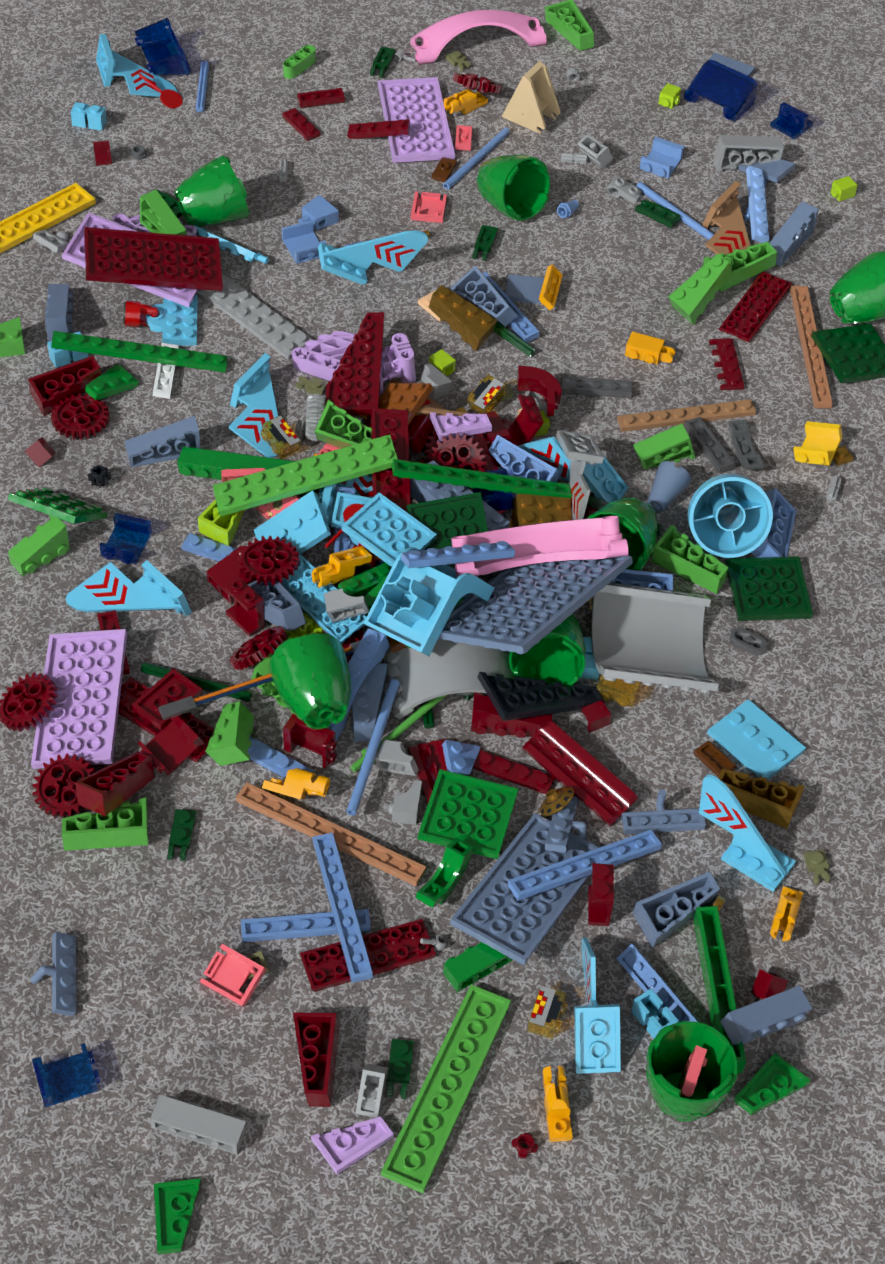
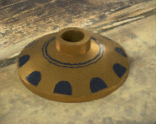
M564 786L548 791L546 798L539 808L541 815L549 816L563 809L573 798L574 789L571 786Z

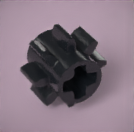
M97 465L90 469L91 473L88 474V481H91V486L96 485L101 488V486L108 485L111 473L108 472L107 467Z

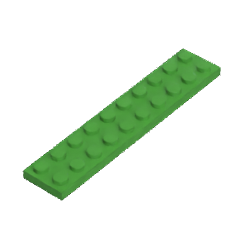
M386 435L212 485L220 517L389 469L392 468L393 459H397L391 436Z
M472 984L470 985L385 1162L381 1176L424 1193L508 1012L511 1000Z

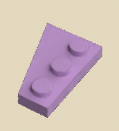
M430 412L431 422L440 441H443V436L449 439L450 433H452L453 437H456L457 432H459L460 437H463L465 433L469 436L492 431V425L487 414L465 413L463 416H453V413H446L445 416Z
M381 1117L355 1123L354 1126L348 1128L333 1129L326 1134L311 1135V1140L336 1175L394 1138L393 1132Z

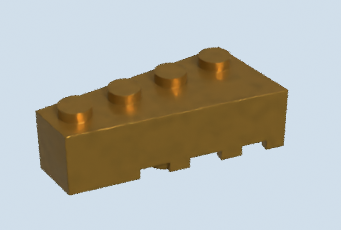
M440 285L432 294L429 308L442 321H446L453 332L459 333L465 343L468 342L472 349L477 351L493 333L497 319L443 285Z
M722 769L718 777L733 792L745 812L788 829L805 788L803 785H797V787L789 786L788 782L779 781V783L770 782L765 777L751 778L749 774Z

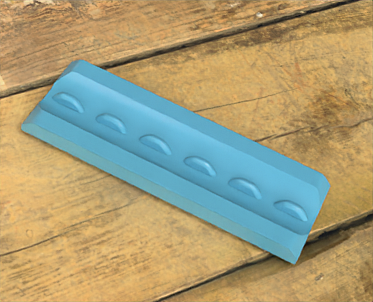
M299 554L298 570H294V576L289 575V580L283 578V583L280 584L300 604L301 609L326 633L331 634L343 643L355 631L365 625L363 623L366 616L362 614L332 622L327 614L324 593L336 590L337 588L331 583L321 588L318 587V583L314 584L312 581V571L315 567Z

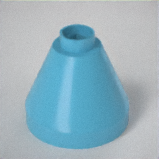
M722 474L707 480L696 490L688 507V523L697 543L707 552L724 558L740 557L758 548L769 534L773 520L772 506L764 490L754 480L739 474Z

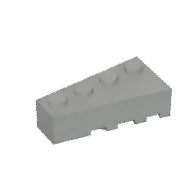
M719 135L713 162L716 171L720 172L722 169L730 168V170L736 169L740 165L750 166L757 162L761 164L781 160L784 146L780 137Z

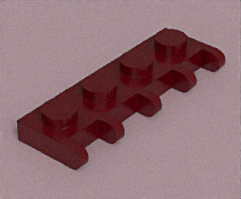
M710 339L709 345H716V349L712 350L711 354L712 356L718 355L719 361L715 362L714 366L715 368L721 367L722 373L717 375V379H724L725 384L720 385V390H744V382L733 339Z

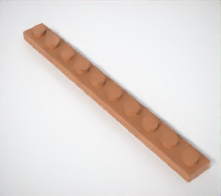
M791 286L790 293L814 408H831L832 399L822 353L811 337L813 331H817L808 286Z
M246 782L236 796V802L310 837L333 832L338 850L411 885L417 886L426 872V866Z

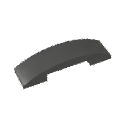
M729 421L730 436L742 467L745 470L763 469L764 464L761 456L756 454L750 439V429L747 421Z

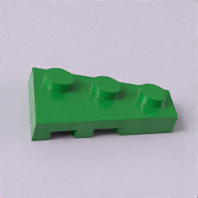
M117 363L87 384L85 391L95 400H100L134 389L138 386L139 381Z
M774 1053L736 1095L734 1102L750 1115H753L808 1086L811 1080L778 1054Z
M201 1178L154 1183L158 1255L182 1252L201 1185Z

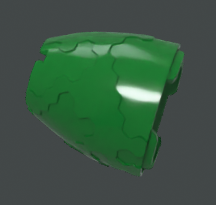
M222 155L201 166L174 191L176 198L180 199L178 205L188 225H219L248 217L251 212L246 204L247 193L242 180L236 177L228 156Z
M503 155L489 159L479 167V174L476 178L478 191L501 214L517 221H523L541 212L549 199L550 176L547 166L538 158L526 155Z
M884 251L873 252L861 259L830 290L829 295H832L829 298L830 304L838 317L842 316L841 321L844 324H862L885 319Z
M638 498L615 500L591 514L587 519L618 516L620 533H622V539L627 540L628 556H632L633 561L626 569L640 571L648 561L656 544V511L651 504Z
M572 614L567 617L560 625L531 647L528 652L517 654L510 651L509 664L512 675L514 677L545 680V683L554 684L556 681L562 682L565 686L573 685L582 676L585 669L586 652L583 634L574 615Z
M329 633L304 635L290 638L282 643L275 650L269 662V671L276 689L286 706L312 729L328 728L330 723H340L347 714L351 698L350 667L348 666L342 643Z
M683 1021L665 1026L651 1040L647 1052L646 1077L651 1095L663 1113L678 1121H694L709 1115L726 1099L737 1077V1058L733 1047L724 1035L707 1024ZM697 1045L707 1049L705 1058L708 1061L705 1067H701L700 1076L698 1077L693 1095L686 1099L680 1097L681 1090L678 1089V1084L685 1063Z

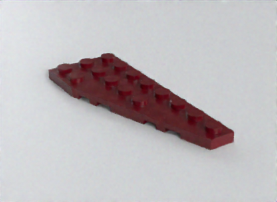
M367 312L358 333L353 337V342L349 344L341 358L338 369L334 371L331 381L327 383L325 407L329 400L349 415L371 414V408L379 409L384 312Z

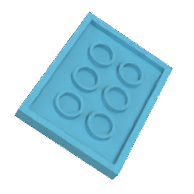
M313 490L254 529L256 539L259 541L262 536L265 539L272 536L274 540L278 536L279 541L286 539V544L292 542V547L296 546V551L299 554L304 553L331 535L317 493Z
M381 493L375 495L342 525V531L391 567L403 550L414 547L423 551L437 536L436 533Z
M749 699L707 731L709 736L758 778H767V781L806 750L805 746Z

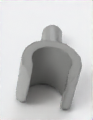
M402 50L395 53L394 59L397 61L402 59L412 62L416 61L415 58L405 55Z
M442 934L437 935L435 939H420L421 944H432L436 951H442L447 943H441L444 939Z

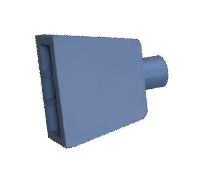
M318 195L302 207V218L298 219V223L312 220L313 228L319 230L338 223L339 210L322 196Z

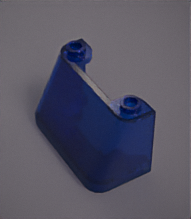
M168 18L134 31L136 34L134 40L137 47L141 46L148 62L146 66L149 73H153V75H188L192 73L185 53L178 43Z
M710 59L702 65L686 89L684 99L695 103L699 96L724 107V117L736 122L754 105L757 83L753 78Z

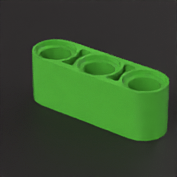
M306 45L283 62V76L287 79H293L316 62V48L312 45Z

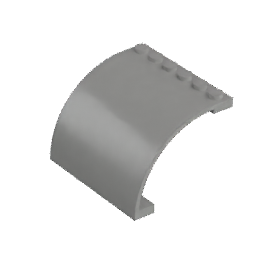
M609 582L593 597L591 642L593 659L597 670L605 680L609 681L623 679L624 682L631 684L639 681L647 686H654L655 683L670 689L673 686H678L685 691H692V688L699 689L702 693L718 691L719 684L714 679H709L703 656L705 606L710 607L711 599L705 595Z
M461 601L460 603H458V604L454 607V609H455L457 606H459V605H460L462 602H464V601ZM437 640L430 656L409 647L394 653L388 648L386 657L389 679H395L400 682L393 702L394 716L401 719L414 711L415 706L436 697L465 692L486 693L477 678L479 672H486L487 676L502 674L504 678L514 679L515 677L512 675L509 664L510 651H501L500 649L485 648L460 642L455 643L449 640Z

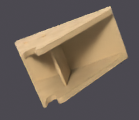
M539 61L522 77L502 117L541 134L542 132L538 127L543 130L546 128L543 115L555 120L556 117L553 113L559 115L561 112L547 66Z

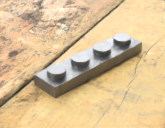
M563 376L562 393L631 398L632 381Z
M701 417L684 422L685 429L718 473L735 468V462Z

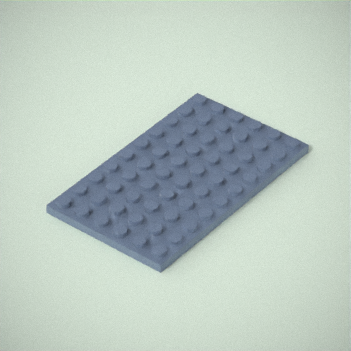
M632 556L553 561L505 569L488 582L489 585L494 587L488 602L475 595H471L453 609L438 640H449L455 643L460 642L524 654L567 617L572 615L579 607L583 606L585 602L594 597L597 592L614 580L621 572L625 571L633 563Z

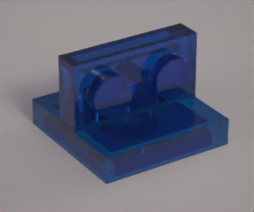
M783 102L780 104L778 117L770 123V126L795 140L811 128L813 122L808 120L809 115Z

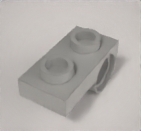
M616 174L607 187L608 196L611 195L616 198L622 196L632 203H636L642 192L636 186H633Z

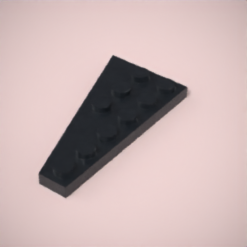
M479 672L477 676L502 721L581 710L583 707L601 700L603 703L605 702L595 686L579 684L565 686L562 682L556 681L554 684L545 683V680L516 676L514 679L504 678L502 674L487 676L486 672Z

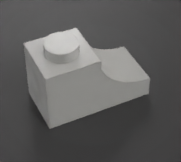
M431 363L425 364L420 379L424 383H431L433 390L429 397L435 400L447 396L452 381Z
M343 589L324 593L327 614L332 622L369 613L368 605L363 596H349L344 593Z
M383 741L375 756L379 769L385 772L416 776L419 769L414 758L407 755L402 742Z
M414 780L407 792L395 795L394 803L390 802L388 815H392V822L416 825L422 781Z
M372 1064L365 1065L362 1072L355 1114L374 1118L379 1116L388 1074L387 1067Z

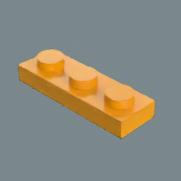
M553 264L547 267L538 299L548 310L555 307L563 274Z

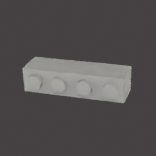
M170 1095L167 1097L159 1096L150 1117L151 1128L233 1154H238L247 1131L246 1121L239 1116H228L222 1114L217 1109L208 1110L202 1108L197 1103L182 1102Z

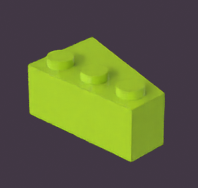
M215 499L198 517L199 533L218 543L230 546L245 510L220 517Z

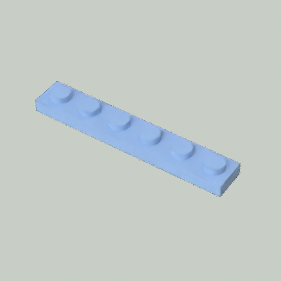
M748 166L746 177L752 240L764 243L769 241L763 170Z

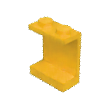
M807 421L805 424L806 438L802 446H794L793 448L795 461L829 466L843 438L841 425Z

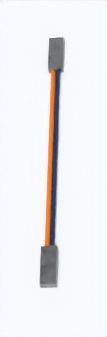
M361 640L351 643L349 648L344 649L345 655H353ZM267 674L198 698L190 696L160 706L158 710L163 720H167L194 711L198 705L273 681L271 674Z

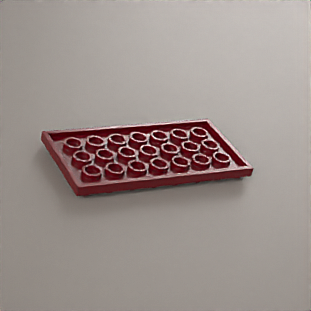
M84 227L86 281L222 291L223 282L219 238Z

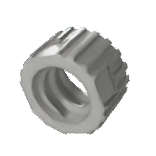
M572 67L566 71L568 81H578L580 79V73L577 68Z

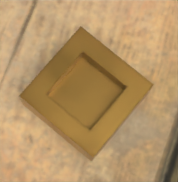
M845 446L837 449L832 460L839 466L853 462V456Z

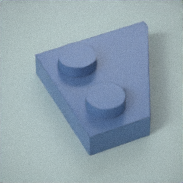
M445 740L442 747L447 771L469 776L480 746Z

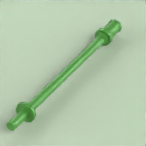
M447 695L436 697L426 702L380 741L378 750L384 740H395ZM362 749V757L350 766L353 772H357L361 768L367 749Z

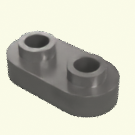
M735 628L731 631L730 642L735 647L753 655H762L765 652L767 642L763 637L743 628Z

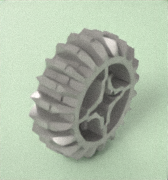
M309 394L307 398L305 430L308 441H320L317 440L314 431L325 408L324 395Z

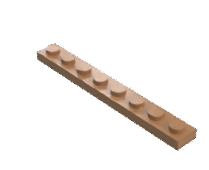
M749 399L617 416V421L621 432L684 424L685 421L701 417L705 422L756 415V410L752 400Z

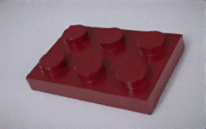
M173 668L132 704V709L162 730L172 720H163L158 710L160 706L190 696L198 698L203 694L202 688Z

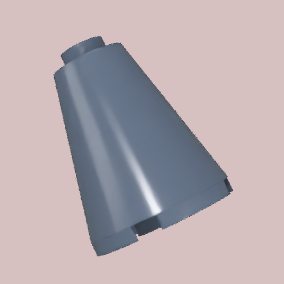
M664 461L658 466L647 501L656 512H662L690 485V474L683 467H680V469L675 467L676 463Z

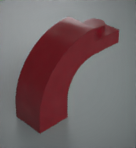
M518 366L517 390L533 391L543 396L546 401L547 416L554 417V411L558 409L562 393L557 379L543 369L532 366Z

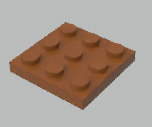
M389 383L383 394L379 397V409L408 410L409 425L433 390L431 383ZM368 414L364 419L367 424H371V414Z

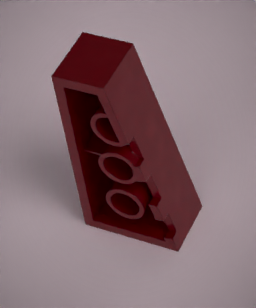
M94 356L28 378L30 394L42 415L46 416L52 412V409H55V404L59 405V400L65 401V396L70 399L71 394L77 397L78 393H84L86 385L101 375V368Z
M474 692L471 732H476L477 734L494 733L498 736L515 735L518 738L533 737L549 720L552 721V714L502 721L490 698L481 695V693Z
M138 751L75 782L78 804L103 816L108 815L154 779L152 757Z
M292 1012L304 1093L308 1106L331 1107L340 1029L337 1014Z

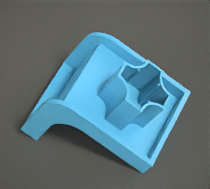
M409 547L403 550L395 560L363 624L430 656L459 599L470 593L488 602L494 587L470 573H464L457 578L455 569L447 565L408 568L402 562L401 554L410 550L420 551L417 548Z

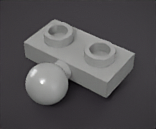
M47 230L38 231L33 234L35 241L39 242L40 245L48 247L55 253L64 251L69 244L66 242L69 239V235L65 231H59L56 235Z

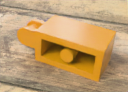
M632 331L626 344L625 356L650 364H658L659 361L671 363L676 351L671 347L664 346L665 340Z

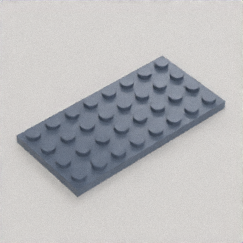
M534 813L450 920V925L522 965L526 964L591 875L519 901L508 887V880L600 848L571 832L566 853L545 850V842L551 821Z

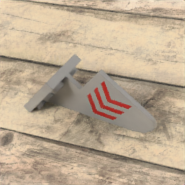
M557 430L556 437L566 457L571 460L570 489L572 497L570 501L572 520L583 519L591 491L583 477V471L586 462L589 464H602L604 456L592 435Z

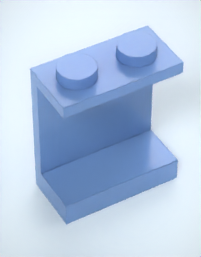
M655 137L652 151L647 157H641L639 169L660 177L669 178L683 158L684 146Z
M312 220L282 228V240L296 264L320 258L318 246L320 243L326 244L325 240L319 242L314 234Z

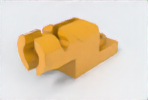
M469 88L444 99V107L446 111L451 110L450 114L458 111L467 114L488 103V99L481 93H474Z
M362 546L332 553L329 556L328 564L313 569L312 581L314 584L318 583V587L321 588L328 586L330 583L336 584L337 582L350 579L354 576L355 566L371 562L372 555Z
M296 768L288 770L284 784H282L283 780L271 777V780H264L262 788L300 800L305 799L306 794L325 797L331 779L319 775L315 780V773Z
M783 886L770 930V935L774 939H776L777 933L780 930L784 932L782 942L790 940L803 892Z
M558 1065V1072L556 1073L557 1087H555V1083H551V1066L543 1069L542 1073L549 1142L570 1141L573 1136L565 1067Z

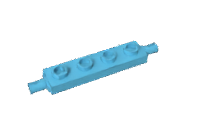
M194 225L198 235L219 238V248L223 250L229 248L231 249L230 253L237 256L242 254L244 255L243 259L253 262V260L261 261L265 264L269 262V258L261 255V253H255L210 233L205 228Z

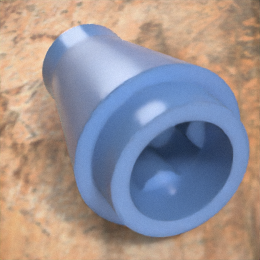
M572 200L560 203L557 208V214L561 218L570 217L579 208L578 201Z

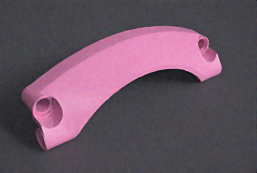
M476 10L456 14L428 26L414 35L410 40V44L416 50V61L420 65L435 62L442 49L452 38L476 26L490 25L508 29L520 36L530 47L546 45V34L543 26H540L539 20L535 17L502 10ZM530 20L533 22L532 28L529 27ZM417 38H420V39H421V45H420V46H418V45L416 44V39H417Z
M618 516L525 525L451 538L452 547L505 541L515 550V555L512 558L455 563L457 578L464 573L479 576L536 563L628 556V544L626 539H622Z

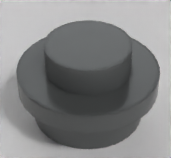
M136 145L131 150V156L134 159H143L147 155V151L141 145Z

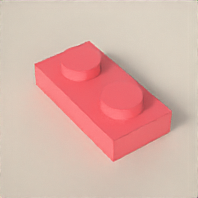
M457 125L455 150L471 151L472 126Z

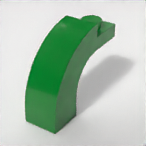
M455 838L446 846L437 871L417 891L415 898L432 908L438 903L442 905L463 876L474 847Z

